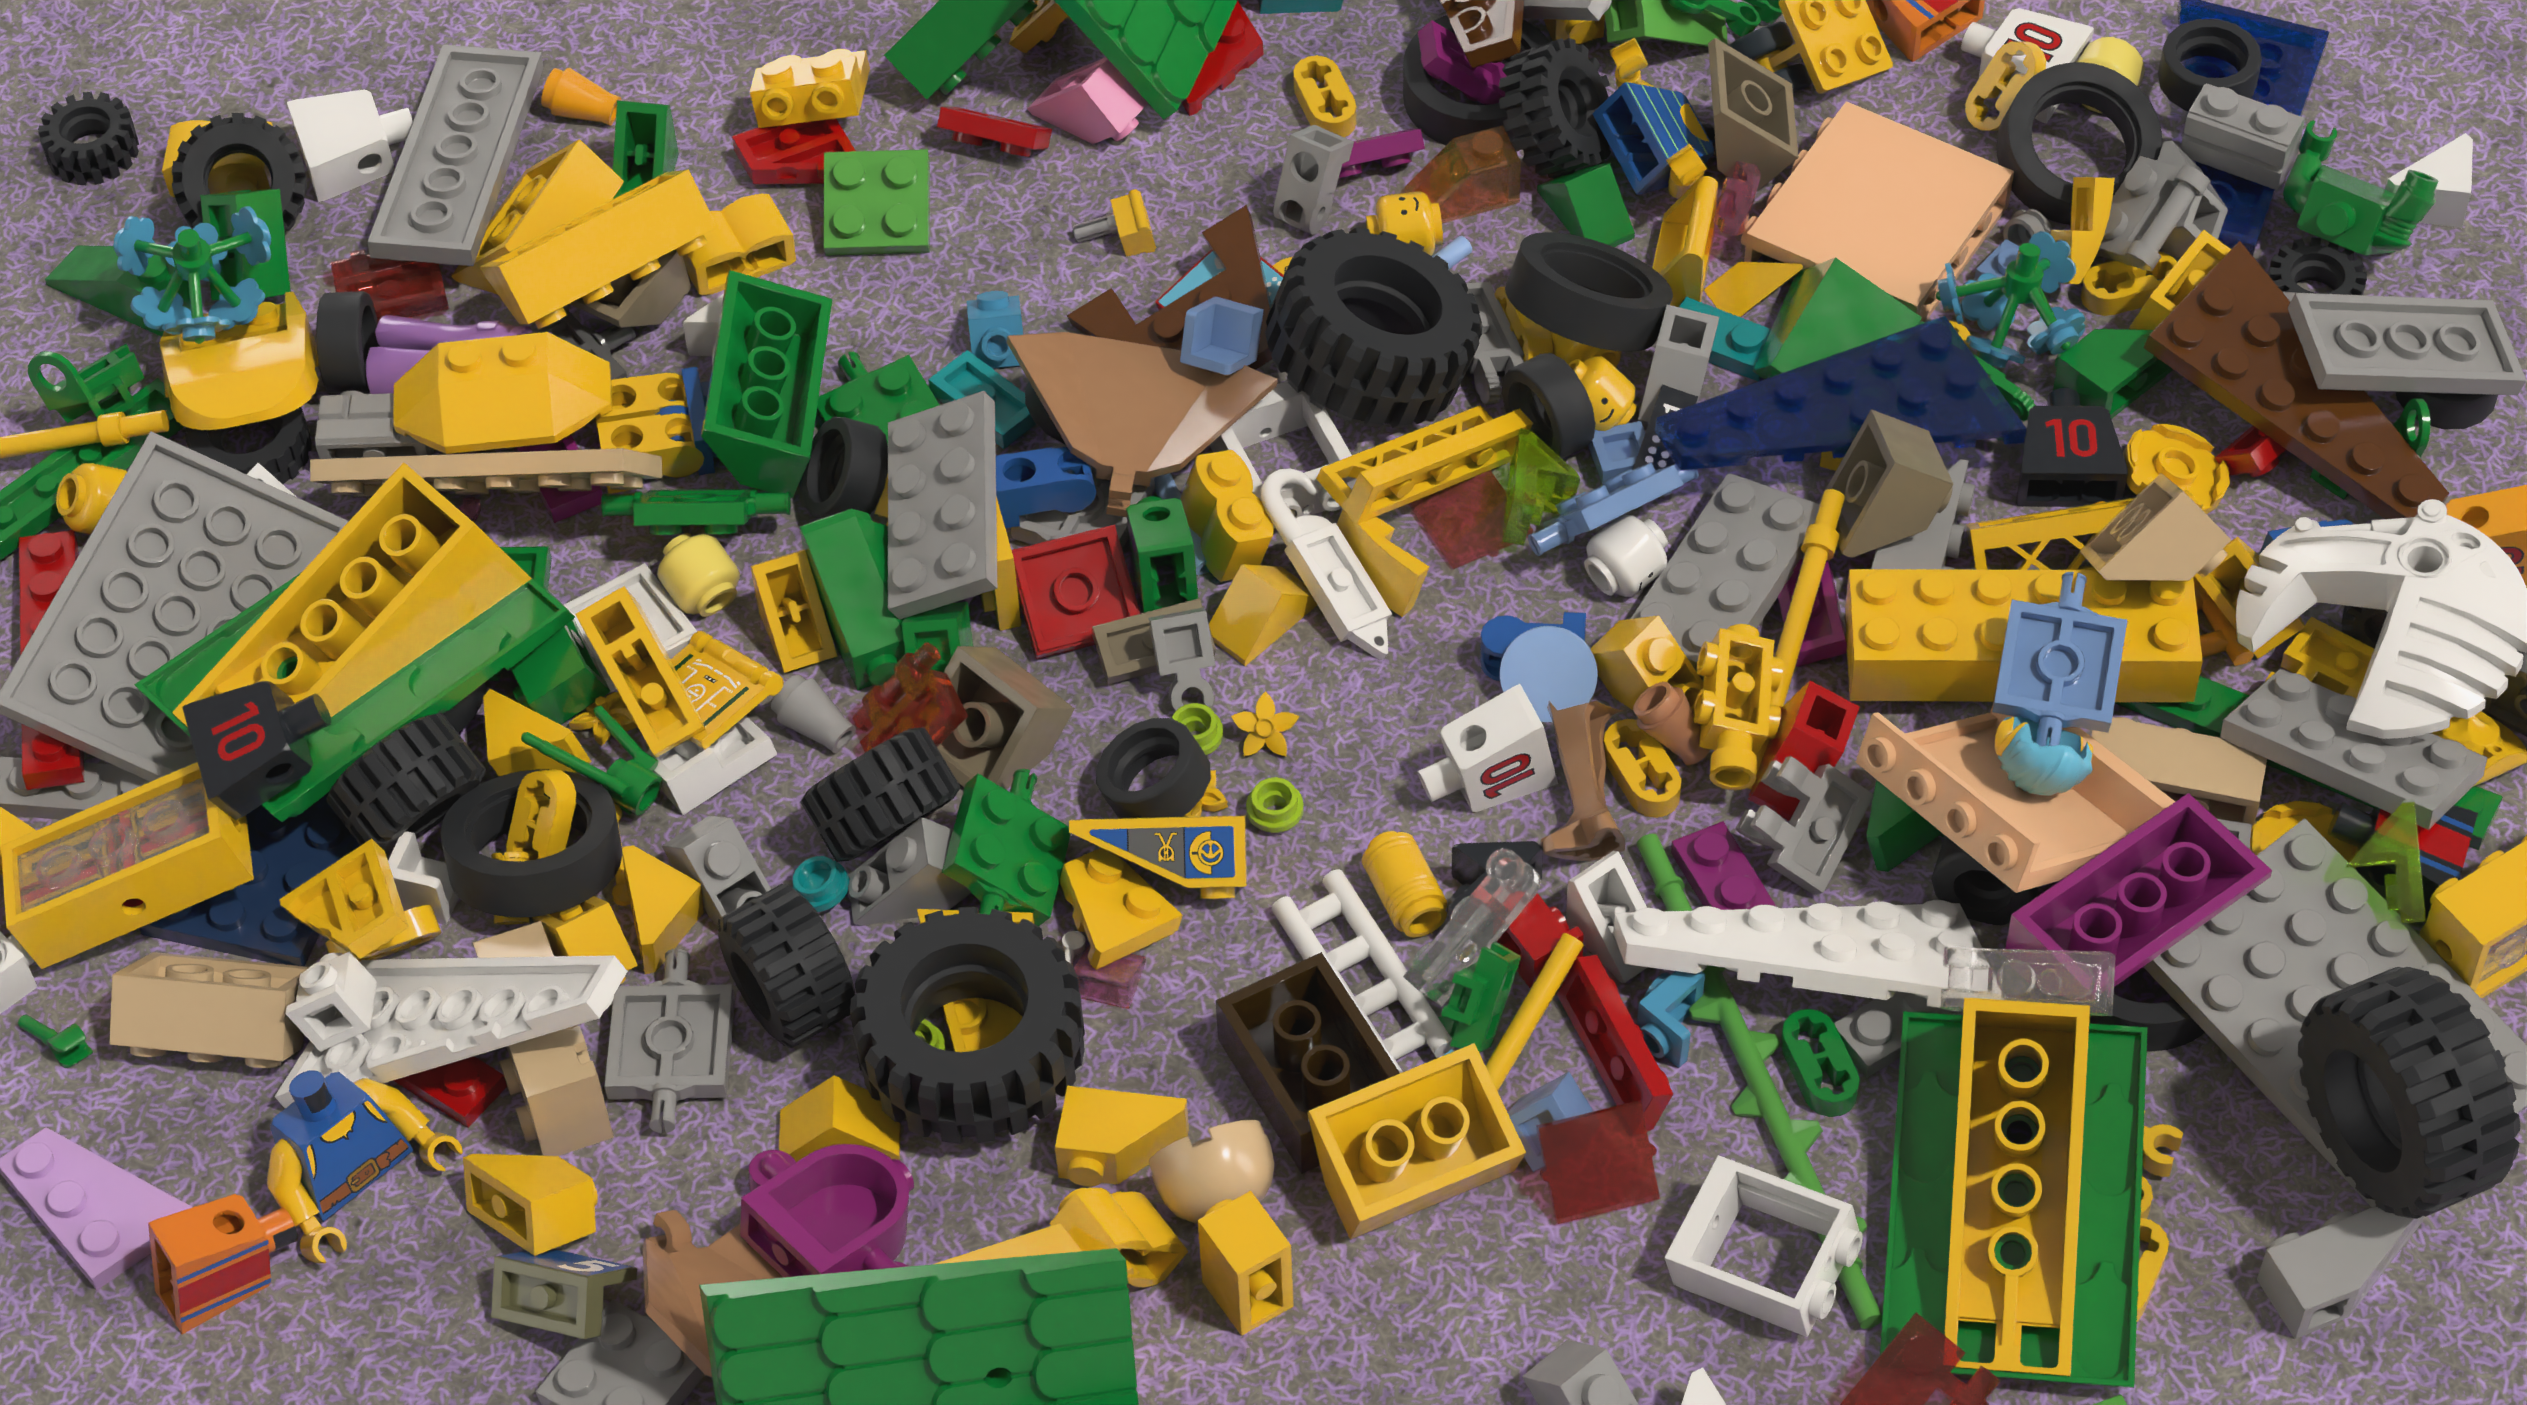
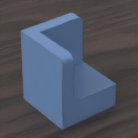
M1216 296L1189 309L1185 317L1180 362L1223 375H1230L1242 369L1244 365L1248 366L1257 361L1264 309Z
M1570 1072L1522 1096L1508 1112L1526 1151L1524 1158L1533 1172L1584 1146L1599 1125L1596 1114Z

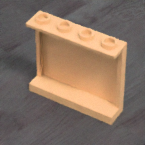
M1846 101L1833 119L1827 117L1823 121L1817 133L1816 141L1810 150H1802L1798 154L1799 158L1795 160L1791 175L1785 183L1778 182L1773 187L1768 197L1766 208L1760 216L1754 215L1747 222L1741 236V244L1745 246L1744 262H1757L1762 254L1783 263L1802 264V270L1836 257L1922 317L1920 322H1926L1940 303L1935 295L1939 291L1937 280L1947 278L1945 264L1951 263L1956 280L2008 208L2014 171Z
M1993 705L1990 713L1909 733L1902 732L1879 712L1873 713L1855 761L2015 893L2064 879L2175 802L2078 727L2062 728V730L2083 737V749L2087 741L2093 747V757L2091 760L2093 770L2091 774L2086 776L2081 783L2064 793L2042 796L2023 791L2015 786V782L2008 780V773L2001 769L2002 762L1998 759L1995 750V735L1998 726L2005 718L2015 716L1992 712Z

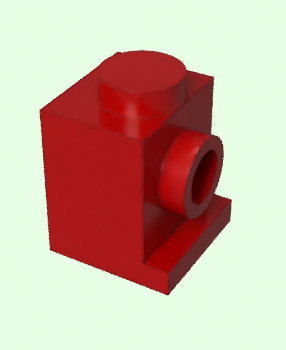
M1536 890L1528 894L1520 893L1514 895L1501 908L1495 910V942L1521 956L1517 972L1530 989L1563 933L1577 938L1582 943L1584 942V934L1579 927L1576 926L1570 930L1561 911L1555 906L1549 908ZM1583 947L1577 957L1583 956Z

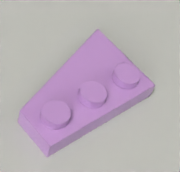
M47 1127L0 1158V1174L96 1290L151 1254L149 1222L192 1208L190 1205Z

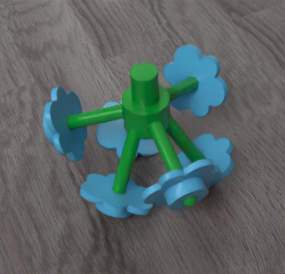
M250 206L242 207L239 212L232 214L231 222L235 229L232 237L217 242L218 232L216 228L209 223H200L193 230L187 226L179 227L175 232L176 241L171 242L167 246L156 244L152 240L155 228L150 218L142 217L139 219L135 216L127 218L124 228L119 230L114 238L113 246L118 256V268L122 271H129L132 275L140 276L147 269L148 258H151L153 255L165 257L166 261L175 267L172 278L165 290L159 292L153 287H145L141 295L135 296L131 301V309L134 313L143 317L144 324L147 327L166 331L173 335L182 334L184 341L201 344L204 341L215 339V332L229 330L235 325L247 324L256 317L258 305L264 301L265 293L259 289V285L252 278L242 280L236 287H229L220 276L221 264L219 262L226 258L228 250L234 248L239 253L245 254L248 263L252 266L265 263L271 259L269 247L271 245V234L269 228L262 219L257 217L255 211ZM183 280L189 282L191 311L183 306V298L177 293ZM201 280L210 281L220 292V300L212 305L208 313L209 316L203 317Z
M2037 232L2030 238L2029 243L2020 245L2017 259L2007 265L2005 276L1996 277L1991 273H1984L1976 281L1968 280L1963 285L1957 286L1951 263H1946L1947 278L1937 280L1939 291H1937L1935 297L1942 302L1944 311L1954 309L1958 324H1963V315L1968 320H1977L1978 326L1984 331H1990L1995 326H1998L1993 340L1968 336L1966 339L1970 347L1978 350L1976 356L1992 366L2005 368L2008 360L2024 364L2026 359L2024 356L2012 348L2003 346L2010 325L2014 322L2018 304L2033 303L2040 314V321L2031 323L2027 328L2030 336L2027 341L2028 347L2037 355L2048 350L2053 355L2060 354L2075 345L2085 331V316L2083 313L2079 312L2076 308L2066 311L2061 307L2051 308L2044 292H2055L2059 288L2060 283L2069 282L2076 274L2075 263L2068 258L2071 252L2069 244L2063 240L2055 242L2052 235L2047 232Z

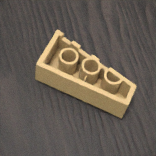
M541 921L473 942L477 958L554 957ZM576 1025L506 1046L510 1058L499 1062L510 1095L522 1092L526 1105L515 1108L526 1143L538 1139L543 1156H560L614 1138L598 1074L593 1061L590 1060L580 1026Z

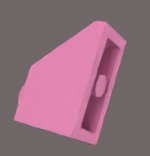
M1105 57L1057 77L1027 109L1032 115L1091 144H1095L1110 137L1115 142L1126 137L1139 124L1135 117L1148 102Z

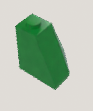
M1835 257L1797 273L1758 357L1753 372L1766 380L1764 387L1769 392L1783 400L1792 401L1794 399L1797 401L1810 397L1917 327L1922 317Z
M849 509L800 526L803 549L807 554L832 639L857 691L873 685H886L894 681L898 676L908 673L901 624L904 618L898 619L888 610V526L872 521L869 513L856 509Z

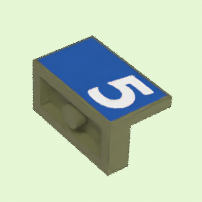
M556 1249L536 1256L527 1251L495 1256L491 1318L581 1339L601 1336L604 1286L637 1280V1267Z

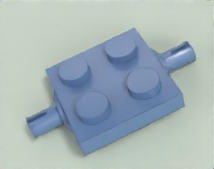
M1688 457L1675 465L1656 471L1652 462L1634 470L1629 469L1603 481V486L1587 493H1579L1556 504L1559 515L1543 522L1544 529L1528 535L1529 545L1532 551L1537 556H1540L1544 552L1563 543L1569 544L1574 541L1576 535L1591 531L1662 495L1667 496L1672 493V490L1691 480L1697 479L1699 476L1698 469L1692 459Z
M2066 572L2062 575L2059 602L2035 604L2012 599L2009 609L1992 712L2021 716L2039 723L2036 743L2040 746H2046L2047 737L2050 738L2049 746L2059 745L2062 728L2078 727L2109 733L2112 723L2127 619L2099 615L2083 607L2082 601L2087 578L2081 573L2077 574L2073 593L2071 592L2074 572Z

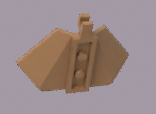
M1070 332L1007 336L1008 346L1070 452L1097 469L1096 478L1111 480L1106 514L1127 517L1126 508L1130 506L1134 484L1150 487L1151 478L1180 471L1271 392L1278 383L1277 378L1245 365L1242 369L1230 375H1223L1180 362L1181 350Z
M677 1210L658 1212L653 1224L656 1227L662 1228L666 1235L646 1238L643 1245L645 1312L705 1375L712 1377L699 1285L782 1278V1276L740 1236V1224L709 1246L697 1248L692 1243L689 1224Z

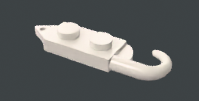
M1290 468L1278 469L1268 475L1261 488V501L1265 512L1287 546L1284 550L1340 642L1348 639L1378 660H1383L1388 654L1387 620L1392 615L1390 609L1337 524H1332L1328 519L1317 515H1304L1295 518L1281 496V488L1286 484H1297L1303 487L1310 495L1318 494V486L1309 476L1301 471Z

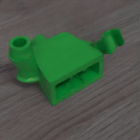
M2310 121L2306 126L2299 145L2300 154L2294 162L2283 190L2286 204L2294 212L2300 214L2296 227L2366 256L2396 252L2411 246L2412 243L2408 240L2410 235L2414 232L2413 230L2417 227L2419 221H2422L2436 202L2434 198L2436 194L2435 189L2439 181L2425 173L2408 170L2404 181L2401 182L2396 193H2392L2322 165L2321 162L2325 161L2331 153L2337 137V130L2333 127L2329 137H2319L2312 131L2316 121Z

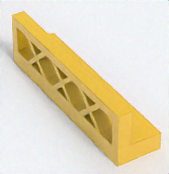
M1479 405L1324 466L1320 469L1316 479L1357 525L1515 460L1533 422L1521 409L1493 419ZM1349 476L1357 479L1352 490L1342 480L1343 478Z
M2183 490L2195 502L2194 495L2188 490ZM2134 498L1966 524L1968 543L1972 549L1975 570H1987L1985 550L2007 546L2025 558L2017 570H2028L2031 564L2040 570H2051L2036 559L2050 540L2065 538L2081 550L2085 545L2073 536L2094 533L2088 540L2089 542ZM2038 542L2030 553L2018 546L2020 544ZM2079 552L2069 567L2063 570L2096 569L2092 565L2079 567L2085 560V557Z

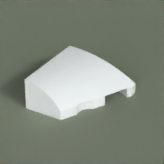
M745 715L706 750L690 740H686L657 758L653 755L651 749L647 751V754L659 761L658 766L653 772L662 777L663 784L661 790L679 812L685 815L776 756L777 752L770 737Z

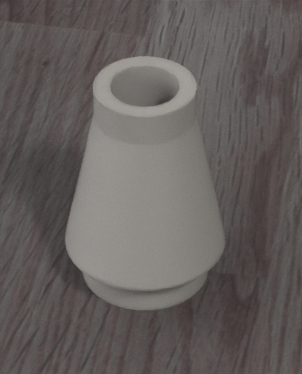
M800 674L792 676L783 684L782 690L774 696L771 702V710L777 714L778 723L826 746L833 753H838L851 741L855 734L856 727L843 716L814 678L806 680Z

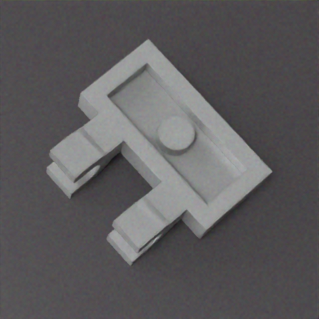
M1792 756L1786 757L1783 764L1777 760L1771 761L1761 781L1777 792L1799 799L1800 802L1788 823L1766 805L1760 806L1757 813L1747 809L1744 811L1735 830L1754 842L1775 849L1767 865L1813 895L1821 894L1825 891L1874 794L1830 764L1818 766L1815 774H1813L1806 766Z

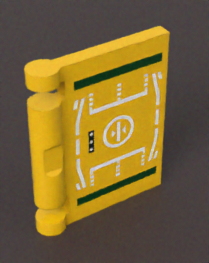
M704 631L694 633L690 643L670 659L706 728L688 740L704 750L769 695L778 694L783 688L784 681L779 674L768 671L765 666L720 640L713 639L711 635Z

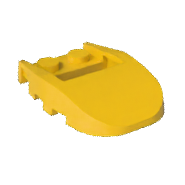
M293 291L285 293V303L275 305L272 302H262L258 305V313L251 322L244 325H235L229 330L215 332L216 338L197 344L184 341L182 334L173 335L164 331L159 342L165 396L170 399L171 411L176 421L182 426L191 429L217 430L273 419L303 406L312 398L317 389L319 380L315 372V367L319 366L317 345L307 314ZM208 313L203 314V317L209 316Z

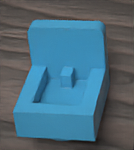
M989 291L977 295V300L966 301L972 354L991 368L1020 366L1007 344V336L1023 335L1019 295L1008 296V293L1004 291Z
M1674 971L1672 974L1668 972L1662 973L1652 982L1646 991L1645 998L1638 1005L1637 1025L1643 1033L1644 1041L1650 1052L1657 1058H1667L1678 1068L1688 1060L1691 1036L1690 1031L1681 1022L1690 1015L1689 1008L1703 996L1705 974L1702 971L1697 974Z

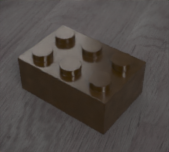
M1322 952L1216 1000L1218 1040L1301 1174L1320 1166L1308 1118L1309 1110L1400 1074Z

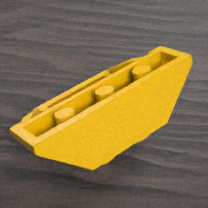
M548 332L438 343L394 383L393 425L395 432L403 436L409 435L418 442L445 454L556 443L584 427L595 416H603L612 411L610 362Z

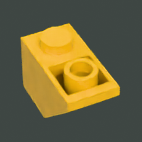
M1659 615L1619 620L1590 648L1596 660L1599 678L1612 697L1633 710L1636 700L1646 689L1659 682H1668L1672 687H1678L1683 690L1694 712L1695 702L1700 690L1703 689L1704 682Z

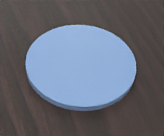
M1540 626L1520 634L1506 649L1500 665V683L1503 692L1521 684L1541 722H1552L1547 709L1549 701L1557 710L1589 703L1597 685L1598 670L1591 649L1578 635L1561 627Z

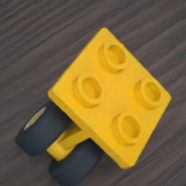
M1780 0L1779 6L1786 23L1780 21L1769 24L1744 35L1730 45L1733 49L1792 83L1793 93L1809 87L1812 80L1817 93L1823 94L1885 72L1893 67V62L1866 0ZM1801 57L1805 64V66L1800 63L1787 66L1788 63L1793 62Z

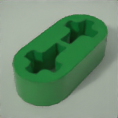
M1803 1009L1790 1014L1784 1021L1781 1049L1805 1102L1811 1110L1819 1115L1836 1117L1848 1113L1856 1104L1860 1079L1835 1024L1829 1016L1818 1010ZM1807 1031L1811 1038H1819L1817 1054L1813 1053L1805 1039L1798 1040L1800 1032ZM1826 1071L1834 1086L1842 1085L1840 1094H1833L1829 1087L1821 1088L1822 1072Z

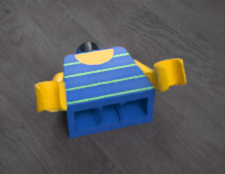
M1633 38L1609 50L1617 66L1615 70L1617 90L1592 114L1636 195L1668 187V192L1674 198L1679 199L1700 177L1704 176V172L1707 170L1705 163L1714 155L1715 130L1711 124L1699 121L1687 97L1681 92L1656 88L1641 79L1640 70L1647 67L1648 64L1638 42Z

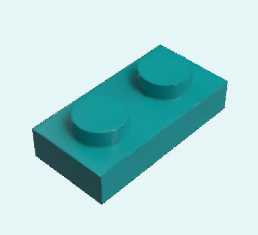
M1685 297L1679 306L1680 308L1719 317L1709 363L1759 382L1761 377L1754 373L1753 369L1771 329Z
M968 350L928 379L930 390L935 398L943 404L985 391L995 401V443L1003 449L1036 425L1025 405V393Z

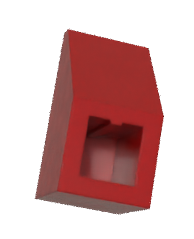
M1810 680L1781 708L1778 731L1774 739L1769 740L1748 800L1759 806L1766 805L1782 818L1790 821L1800 800L1796 797L1777 792L1761 781L1770 762L1777 760L1783 764L1786 757L1792 756L1806 766L1813 774H1815L1818 766L1830 764L1835 768L1844 753L1860 706Z

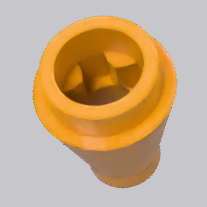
M569 67L565 71L554 68L551 71L544 85L541 104L543 107L551 109L553 116L601 122L611 126L616 119L617 100L622 101V99Z

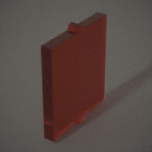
M1491 470L1408 504L1453 569L1486 555L1496 557L1499 554V550L1522 541L1533 533V529Z
M1640 1101L1536 1125L1544 1168L1540 1171V1177L1548 1183L1554 1218L1557 1224L1660 1199L1652 1160L1657 1149L1652 1143H1649Z

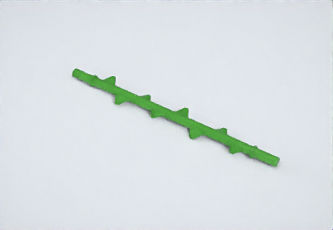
M1647 834L1637 841V847L1655 884L1654 893L1658 899L1663 901L1666 908L1665 911H1693L1683 891L1685 884L1681 877L1676 876L1658 835ZM1707 965L1704 971H1702L1705 974V993L1689 1008V1014L1692 1020L1720 1024L1748 1085L1731 1105L1735 1115L1739 1117L1764 1118L1789 1172L1784 1180L1826 1195L1807 1155V1151L1823 1130L1818 1120L1790 1119L1764 1064L1780 1046L1779 1038L1776 1034L1749 1031L1722 974L1726 968ZM1856 1217L1859 1231L1863 1234L1867 1230L1865 1220L1861 1217ZM1817 1233L1821 1243L1823 1244L1826 1236ZM1857 1257L1852 1266H1843L1837 1280H1839L1860 1327L1862 1329H1870L1882 1322L1883 1315L1862 1273L1863 1263Z

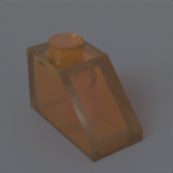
M1503 125L1456 137L1405 186V193L1424 192L1429 197L1431 203H1439L1442 223L1520 203L1521 160Z

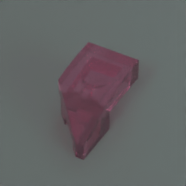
M1737 161L1732 178L1726 177L1713 220L1722 233L1738 236L1746 229L1761 177L1760 169L1755 164Z

